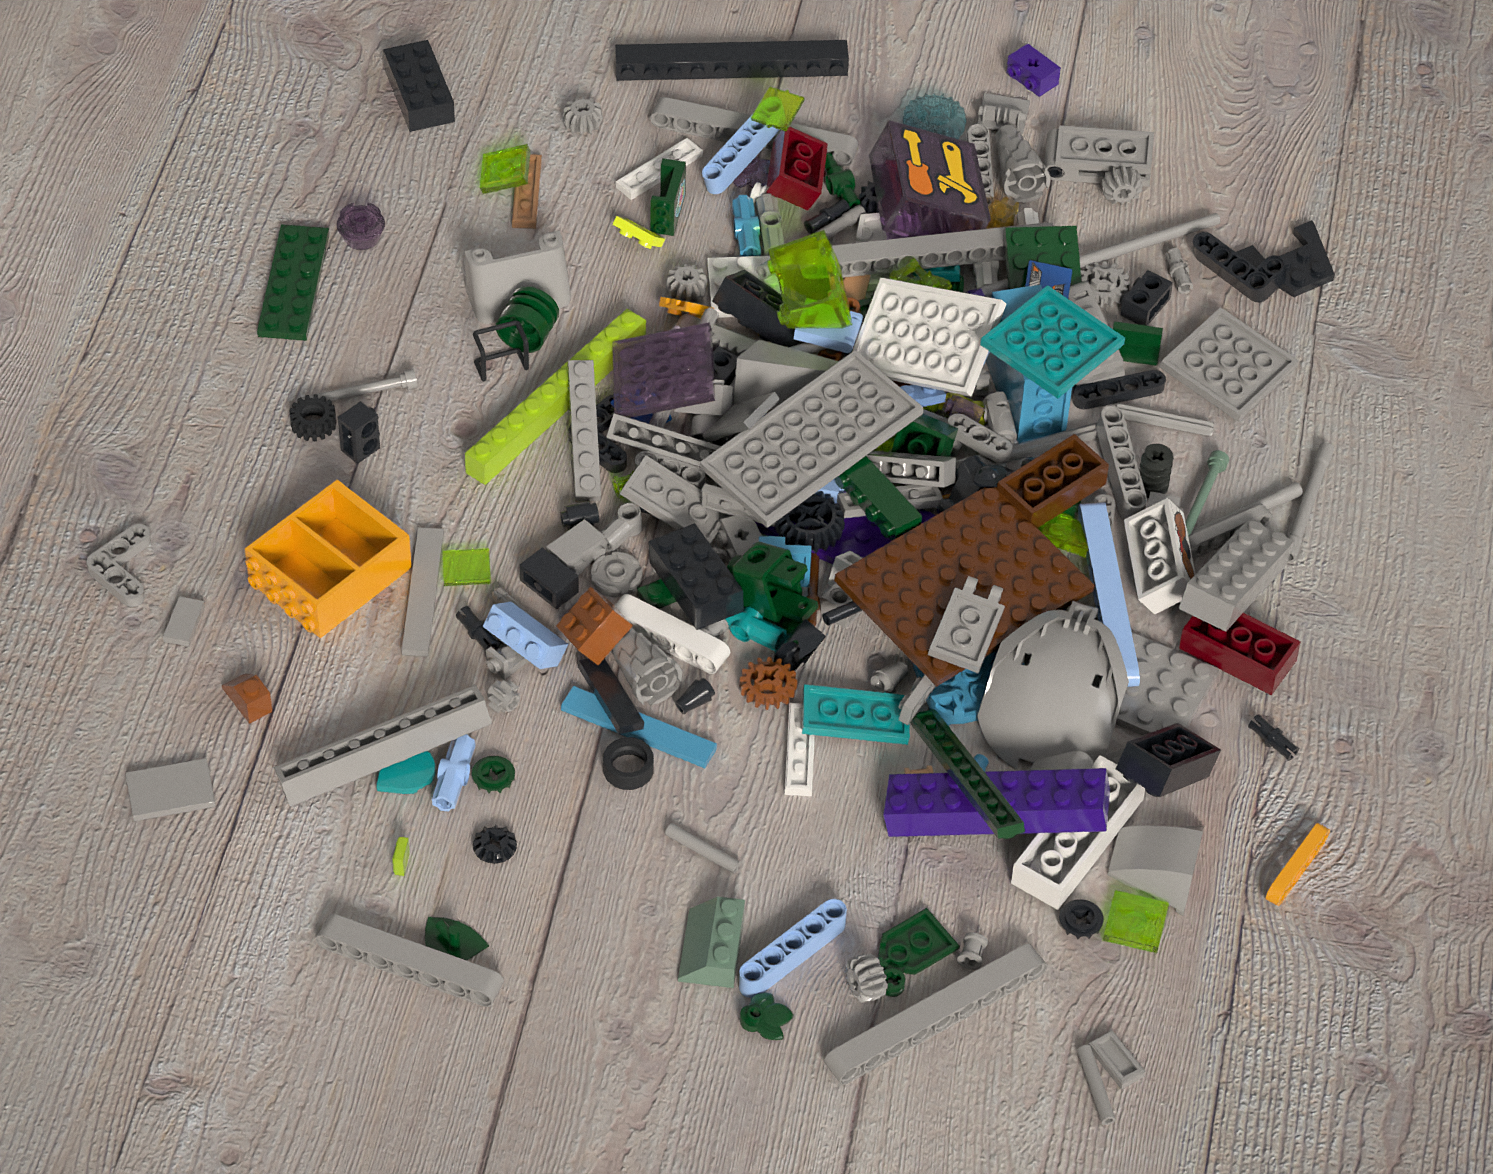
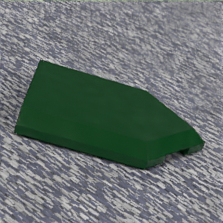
M925 908L882 933L878 959L881 967H884L883 970L895 968L905 974L916 975L960 949V945L933 914Z

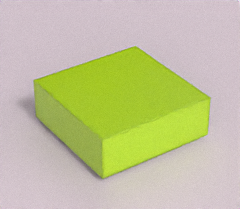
M397 838L392 858L395 875H405L410 855L409 838Z

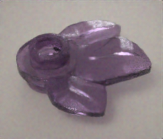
M756 156L733 181L734 185L737 188H742L748 184L753 188L757 182L761 183L762 187L767 185L770 160H759Z

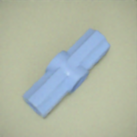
M468 734L451 741L446 758L440 760L437 774L438 782L432 796V805L441 811L449 812L451 809H455L462 786H466L468 783L470 761L476 746L475 740L470 738Z

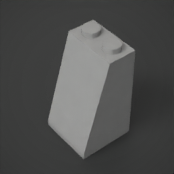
M758 340L737 357L734 403L739 404L775 391L780 399L771 408L774 409L839 361Z

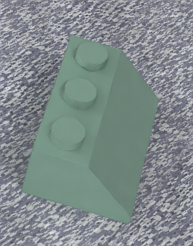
M717 896L689 909L678 982L734 988L745 917L744 899Z

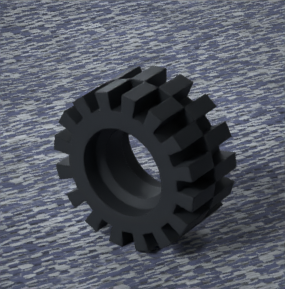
M314 394L313 398L305 395V400L300 397L297 399L298 403L293 402L292 408H290V421L294 434L297 433L298 438L304 436L305 441H308L309 437L312 438V441H317V437H320L323 440L325 439V434L330 436L332 430L335 431V406L332 405L330 399L326 401L325 396L318 399V394ZM310 415L321 416L320 419L314 421L304 419Z

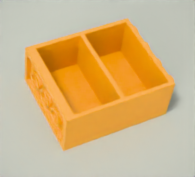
M339 480L334 481L245 548V563L248 571L247 579L252 588L255 590L259 589L271 603L278 604L290 618L298 620L309 633L313 632L319 638H322L412 568L409 534Z

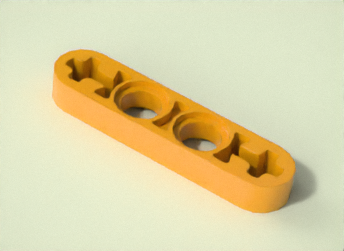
M1319 823L1315 824L1270 886L1266 900L1277 906L1281 905L1325 844L1330 833L1329 828Z

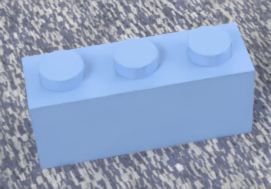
M512 602L493 604L483 625L486 630L539 669L558 666L568 646L567 642Z

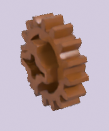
M770 657L767 658L766 662H763L761 658H757V664L749 662L748 669H742V677H740L739 683L741 695H746V702L755 701L756 708L763 704L766 710H769L770 705H774L776 709H779L780 702L786 705L789 704V697L794 698L795 690L797 689L796 672L790 671V664L788 663L783 666L781 665L782 659L779 658L776 662H772ZM783 681L786 683L784 687L782 686Z

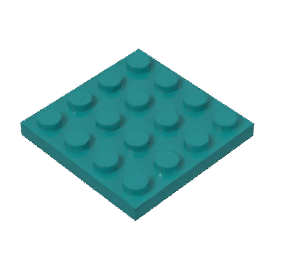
M1047 285L981 338L980 345L1058 399L1124 345L1125 337Z

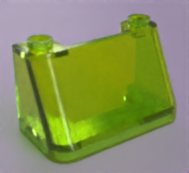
M824 230L768 249L770 260H767V265L770 273L776 274L783 301V304L780 305V310L777 311L781 325L785 324L787 328L843 329L853 325L841 267Z

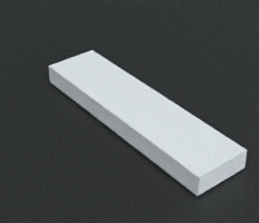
M686 138L617 180L616 188L632 200L660 183L662 158L684 161L687 166L702 157L703 150Z
M789 703L785 795L812 796L815 735L802 734V703Z

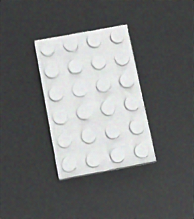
M880 278L852 352L858 351L893 381L972 396L988 354V350L980 345L981 338L1000 323L1006 303L1000 299Z

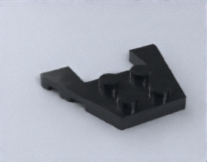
M1312 220L1294 227L1293 235L1303 246L1280 255L1285 263L1286 280L1279 289L1292 297L1301 295L1334 280L1335 273ZM1253 245L1236 252L1255 267L1265 260Z

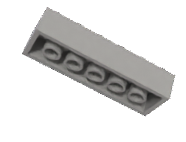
M1248 519L1187 583L1179 609L1227 631L1285 568L1294 540L1287 538L1283 533L1264 527L1257 521Z

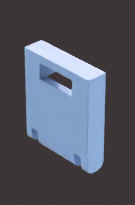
M806 300L793 339L850 353L859 333L863 316L853 311ZM806 318H807V322L813 323L812 326H811V325L804 324Z

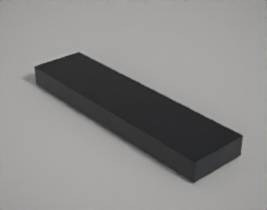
M589 658L578 660V669L618 734L644 729L642 717L606 659L604 658L599 665Z

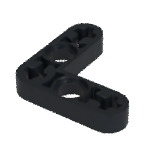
M618 394L609 395L596 405L597 417L604 419L603 422L597 423L598 444L604 446L603 449L599 450V465L611 473H620L627 467L626 452L601 434L610 427L613 414H618L614 407L611 408L612 405L610 403L621 396ZM570 425V426H569V429H568V438H569V441H570L571 444H572L571 425Z

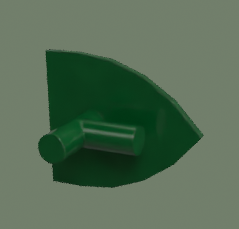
M428 917L425 927V945L427 947L466 961L489 947V944L475 930L459 921L444 917Z

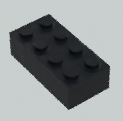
M424 40L383 49L384 70L409 132L455 122L454 101L429 41Z
M695 523L648 541L649 563L696 630L744 612L743 589Z
M1175 723L1128 741L1115 770L1122 773L1127 781L1144 787L1148 794L1162 797L1208 778L1221 749L1181 724Z

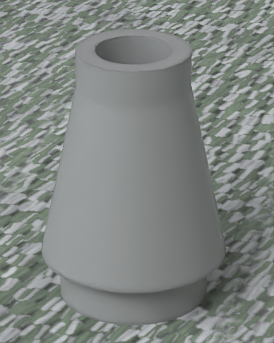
M899 661L896 664L875 671L871 677L872 688L876 692L891 693L900 681L908 675L909 669L907 665Z

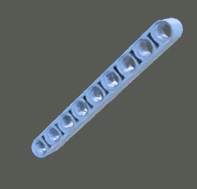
M1106 503L1079 504L1078 518L1090 581L1095 585L1093 597L1095 607L1098 608V621L1112 631L1117 641L1129 680L1127 687H1136L1140 684L1139 667Z

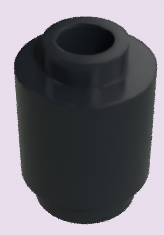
M587 501L564 506V511L560 512L562 526L567 527L569 531L584 519L592 526L599 523V512L596 503L590 504Z

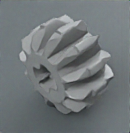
M584 96L582 99L574 97L573 101H568L564 108V124L566 129H571L572 134L580 132L581 136L584 132L592 134L593 130H599L603 120L600 103L594 102L593 98L587 100Z
M1123 165L1120 169L1113 167L1112 172H1105V178L1102 179L1101 184L1106 200H1110L1112 204L1119 202L1120 205L1124 202L1131 203V199L1139 198V193L1142 192L1143 187L1138 171H1135L1132 166L1125 168Z
M684 263L683 267L675 265L674 270L669 271L666 289L671 299L676 298L686 302L691 300L698 302L700 297H704L707 279L703 269H697L695 264L689 267Z
M870 953L858 955L847 961V967L845 968L846 980L855 998L863 1003L880 999L881 996L886 994L888 987L886 982L887 976L884 974V967H881L878 958H875Z

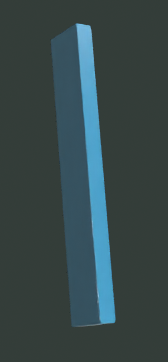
M573 686L561 704V711L618 733L593 693ZM640 712L639 714L644 721V729L621 734L626 737L643 740L650 747L704 769L717 750V743Z

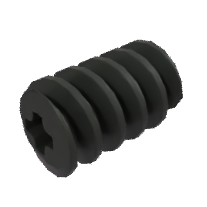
M1158 443L1146 446L1145 452L1141 456L1139 472L1147 498H1149L1150 492L1165 494L1169 488L1174 457L1171 449L1163 444Z

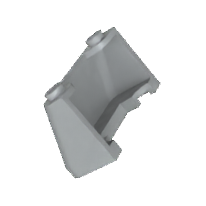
M559 230L543 234L539 238V250L493 259L491 253L483 248L464 251L466 292L475 316L481 323L490 324L497 322L514 291L523 286L534 287L544 291L554 299L558 308L567 306L571 301L563 239Z

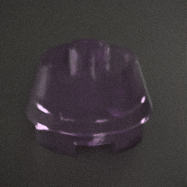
M368 202L367 206H354V203L348 204L340 211V216L337 220L338 232L345 243L355 250H367L374 247L385 228V219L380 209Z

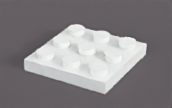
M777 256L707 258L710 306L718 311V318L734 317L731 314L721 312L718 309V305L713 303L712 300L724 278L739 271H748L784 296L781 270L767 279H762L757 273L758 266Z

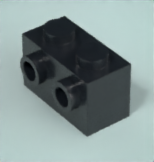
M543 547L520 564V581L556 610L579 593V576L576 571L565 566L555 554H550Z

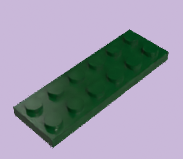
M281 224L258 324V337L307 341L330 235L329 228Z

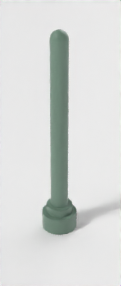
M1215 450L1211 452L1207 460L1209 471L1185 521L1188 537L1192 533L1218 473L1225 471L1228 466L1229 456L1223 451Z

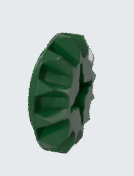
M487 756L475 763L472 769V780L479 790L484 789L488 794L491 791L501 793L504 788L510 789L511 783L515 780V768L504 757ZM490 769H492L495 775H498L497 780L489 777Z

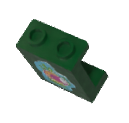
M662 158L660 196L653 195L650 200V231L669 236H674L686 196V162Z

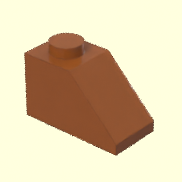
M245 673L222 685L224 692L249 724L272 712L270 692L257 675Z

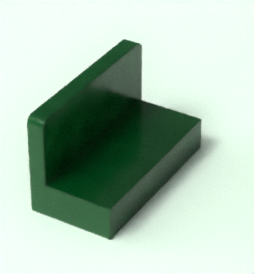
M1114 321L1113 330L1125 337L1124 345L1118 349L1123 361L1157 366L1163 328Z

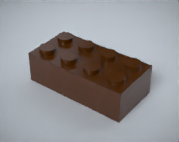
M1073 434L1000 480L997 484V490L1036 528H1039L1106 485L1109 464L1076 434Z

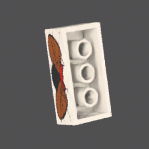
M1166 498L1124 519L1138 600L1154 614L1181 602L1187 583L1196 575L1184 513L1170 499Z

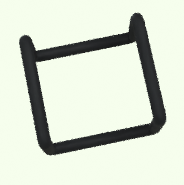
M514 320L473 332L474 340L481 357L474 360V364L483 382L487 380L486 361L517 353L524 370H529L528 339L519 321ZM516 325L523 340L524 356L519 348L486 356L478 335Z

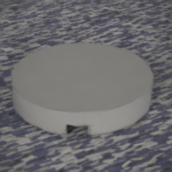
M612 552V555L607 556L604 554L593 563L591 568L592 584L598 592L605 596L622 597L624 594H632L640 587L643 579V572L639 561L628 553Z

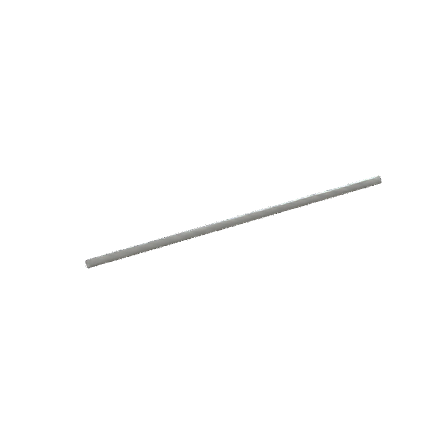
M1213 213L1079 256L1080 268L1085 267V265H1092L1094 262L1099 263L1220 224V217L1217 213ZM1001 280L976 289L981 288L985 297H991L992 292L1008 290V280ZM806 342L789 347L810 354L828 349Z

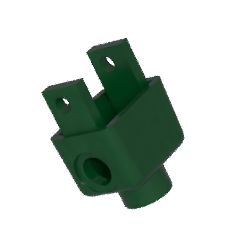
M756 542L743 555L734 556L727 566L730 573L743 589L744 608H754L762 617L774 622H779L783 617H787L801 623L803 620H807L819 608L817 601L802 596L803 592L800 581L804 579L803 575L808 571L807 565L793 560L788 549ZM770 592H775L777 594L773 598H771Z

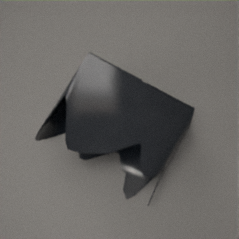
M805 619L786 635L771 655L772 657L775 654L773 662L780 658L782 659L781 665L784 666L789 663L790 671L797 670L803 662V666L826 636ZM794 640H797L799 642V646L794 642Z

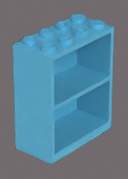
M1041 285L992 292V298L1003 300L1006 303L1000 323L1042 290ZM990 352L986 364L996 392L1006 394L1018 444L1066 431L1072 388L1057 399Z

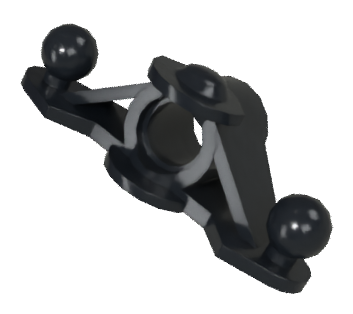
M980 456L968 457L959 465L956 471V484L949 499H942L938 503V514L984 487L997 488L1000 480L1015 471L984 460ZM1029 457L1024 459L1022 461L1021 467H1023L1030 461L1034 460L1035 458Z

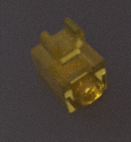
M1004 197L1001 201L994 199L983 213L981 229L1014 226L1015 215L1019 210V202L1010 206L1008 205L1007 197Z

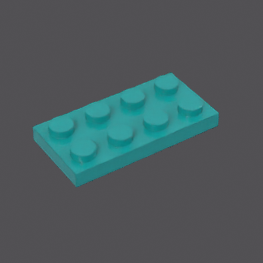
M804 684L802 690V734L908 745L910 723L906 725L899 721L902 711L899 709V705L905 695Z

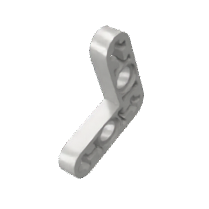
M144 524L130 526L93 552L86 560L90 576L128 607L141 605L145 600L143 585L122 568L121 565L150 545L151 536L149 528ZM119 547L126 549L122 554L112 553L114 549ZM113 576H120L123 578L118 583H111L109 581V579Z

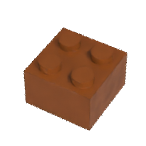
M591 586L580 596L576 604L556 625L578 651L597 665L602 662L633 626L608 599Z

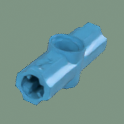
M739 195L733 200L732 209L734 215V237L738 240L740 257L761 256L759 218L755 216L753 199L747 195Z

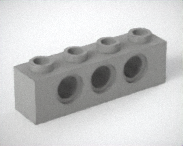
M874 450L866 455L891 483L946 487L955 483L956 458Z

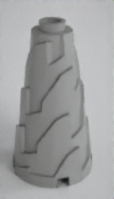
M1012 125L1000 127L995 135V141L1000 160L1004 191L1009 198L1010 196L1013 197L1015 202L1026 203L1034 201L1044 195L1042 190L1045 187L1048 190L1051 178L1049 171L1020 131H1017Z
M632 627L611 650L632 689L631 692L642 704H644V701H647L649 705L665 701L677 690V687L674 685L676 680L678 679L681 683L682 669L677 662Z

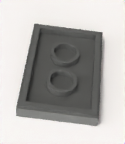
M774 391L733 405L702 435L706 442H712L749 430L780 398Z

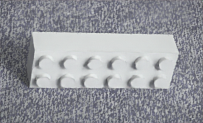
M1100 755L1093 763L1091 769H1107L1110 786L1107 831L1038 833L1015 862L1011 884L1059 910L1143 801L1145 788L1137 783L1127 781L1122 773L1115 770L1117 764Z

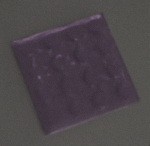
M710 322L613 341L614 414L631 418L715 401L713 342Z

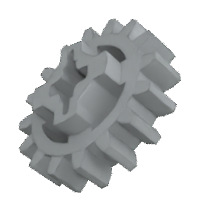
M1106 261L1102 265L1094 262L1093 267L1085 265V271L1081 270L1082 282L1086 280L1090 282V287L1100 307H1103L1104 303H1108L1110 307H1113L1114 301L1120 304L1122 295L1126 291L1129 292V275L1123 274V268L1115 269V263L1107 266Z

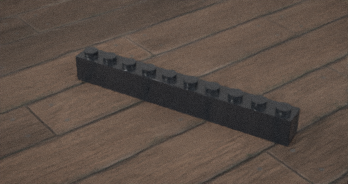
M847 40L616 44V81L848 76Z

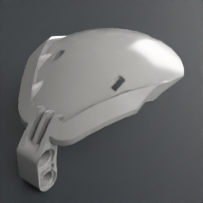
M1073 601L1069 611H1046L1023 624L1001 642L977 717L987 743L1002 760L1017 769L1019 759L1034 763L1037 759L1073 751L1084 752L1092 760L1097 759L1100 755L1106 756L1129 680L1119 646L1112 631L1106 625L1097 621L1098 608ZM1025 653L1031 654V659L1027 666L1022 665ZM1095 675L1102 677L1099 688L1092 686Z

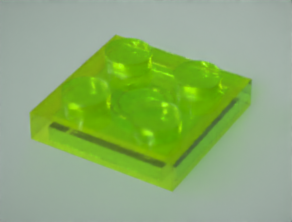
M528 144L483 154L480 189L483 194L528 184L531 151Z
M1115 890L1103 941L1158 953L1169 902Z

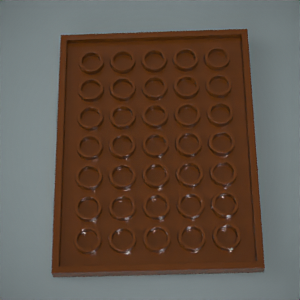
M984 487L841 570L834 577L837 585L936 687L965 670V668L929 656L928 652L954 589L963 590L968 576L978 579L974 595L988 599L993 585L1003 588L999 604L1004 605L1005 608L986 656L998 650L1001 642L1026 622L1046 611L1064 610L1073 601L1077 602L1093 592L1095 586L996 487Z

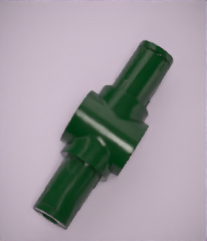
M827 153L825 182L828 192L832 196L837 194L839 198L846 200L850 209L861 205V201L854 192L856 185L852 171L850 169L844 170L843 167L837 164L832 153Z

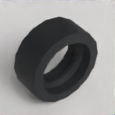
M623 737L614 740L606 747L603 753V774L611 785L622 790H634L643 787L654 774V753L648 744L634 737ZM623 755H634L644 761V766L634 772H622L613 766V761Z

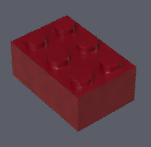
M785 125L772 144L766 193L808 211L822 194L828 143Z

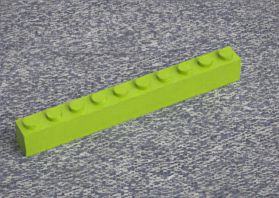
M629 309L624 310L570 360H593L596 386L624 360V355L646 340V320ZM568 361L465 453L466 474L486 485L570 409Z

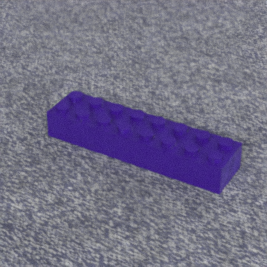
M1106 768L985 772L1023 820L1024 833L1107 831L1110 786ZM948 773L889 774L884 808V819L889 837L994 834Z

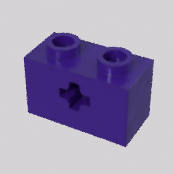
M1027 43L1008 56L1006 73L1040 97L1059 85L1061 67Z

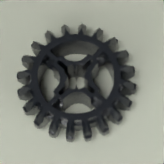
M814 493L777 520L775 529L779 537H785L786 545L811 546V550L816 554L819 549L826 551L828 546L834 547L836 541H840L845 527L844 514L841 511L840 504H834L833 498L826 499L824 493L820 496Z

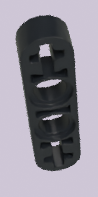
M1149 370L1079 385L1074 389L1072 401L1075 407L1086 410L1157 395L1164 391L1166 376L1161 371ZM1132 384L1135 385L1137 389L1128 390L1125 388V385ZM1104 389H1109L1113 391L1114 394L1105 395L1101 391Z

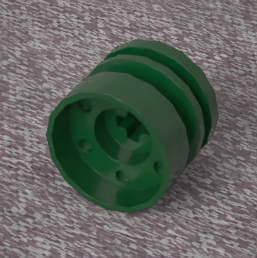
M523 286L514 291L498 318L496 325L514 320L519 321L528 339L529 353L539 351L546 341L549 332L559 318V308L554 299L544 291L534 287ZM516 325L496 330L498 336L506 345L513 349L519 348L524 353L523 340Z

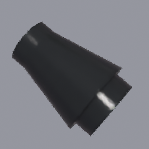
M705 678L695 679L682 696L675 701V705L682 714H686L688 711L712 701L711 697L715 695V691Z

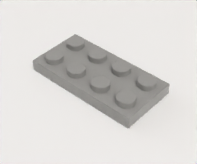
M646 455L620 492V495L676 530L695 523L710 544L721 529V519L728 518L730 515L702 507V490Z

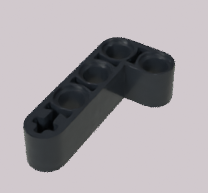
M1200 232L1193 238L1196 259L1253 302H1264L1286 280L1285 263L1280 256H1269L1255 267L1208 232Z

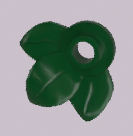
M771 993L756 994L751 998L750 1004L744 1006L739 1013L740 1025L748 1032H758L763 1038L768 1040H783L784 1035L780 1027L789 1023L794 1017L793 1012L787 1006L774 1003V996Z

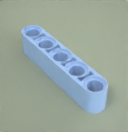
M778 98L765 100L702 170V176L709 193L720 194L725 191L785 125L786 115L781 100Z
M839 899L825 901L745 962L739 971V991L741 994L752 998L756 994L764 993L841 934L846 926L847 908L844 902Z

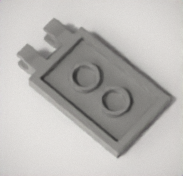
M968 576L963 590L954 589L928 655L979 673L1005 608L1004 605L999 604L1003 588L993 585L988 599L974 595L978 579Z

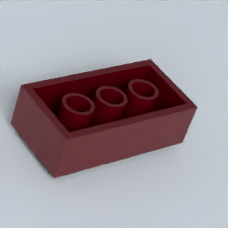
M1242 613L1227 631L1192 616L1182 629L1179 649L1272 696L1296 663L1301 641L1245 613Z

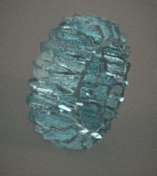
M925 93L923 98L916 96L915 100H910L908 106H906L903 116V127L918 131L925 147L933 145L935 148L937 145H940L939 143L942 139L951 141L960 139V136L965 131L966 114L964 107L960 106L959 101H953L952 97L945 98L944 93L941 96H936L935 93L932 96H928Z

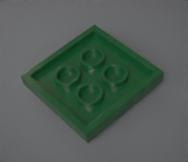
M1077 226L1004 228L1008 289L1025 287L1030 260L1072 269L1070 286L1082 282Z

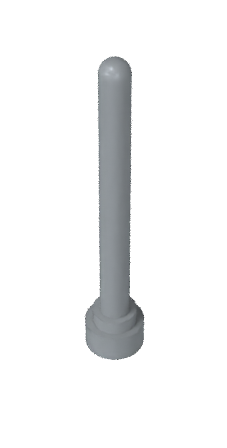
M408 369L399 374V377L318 393V399L325 396L326 401L329 399L334 401L400 386L402 389L407 388V390L418 388L414 369Z

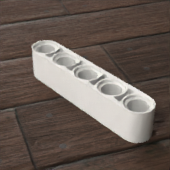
M622 595L614 605L633 625L632 628L638 633L643 634L652 644L709 674L716 673L731 653L729 647L723 641L701 630H696L694 626L632 595Z

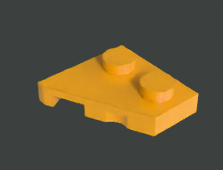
M660 297L659 302L660 307L668 308L667 313L682 316V311L700 319L705 309L709 308V306L666 297Z

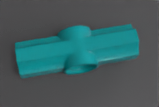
M746 607L744 612L725 619L735 638L742 642L753 640L775 651L786 636L785 629L764 620L761 614L751 607Z

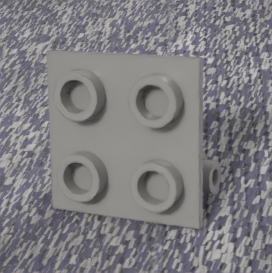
M984 93L982 105L979 107L977 124H982L988 129L999 130L1004 125H1012L1023 134L1030 100Z

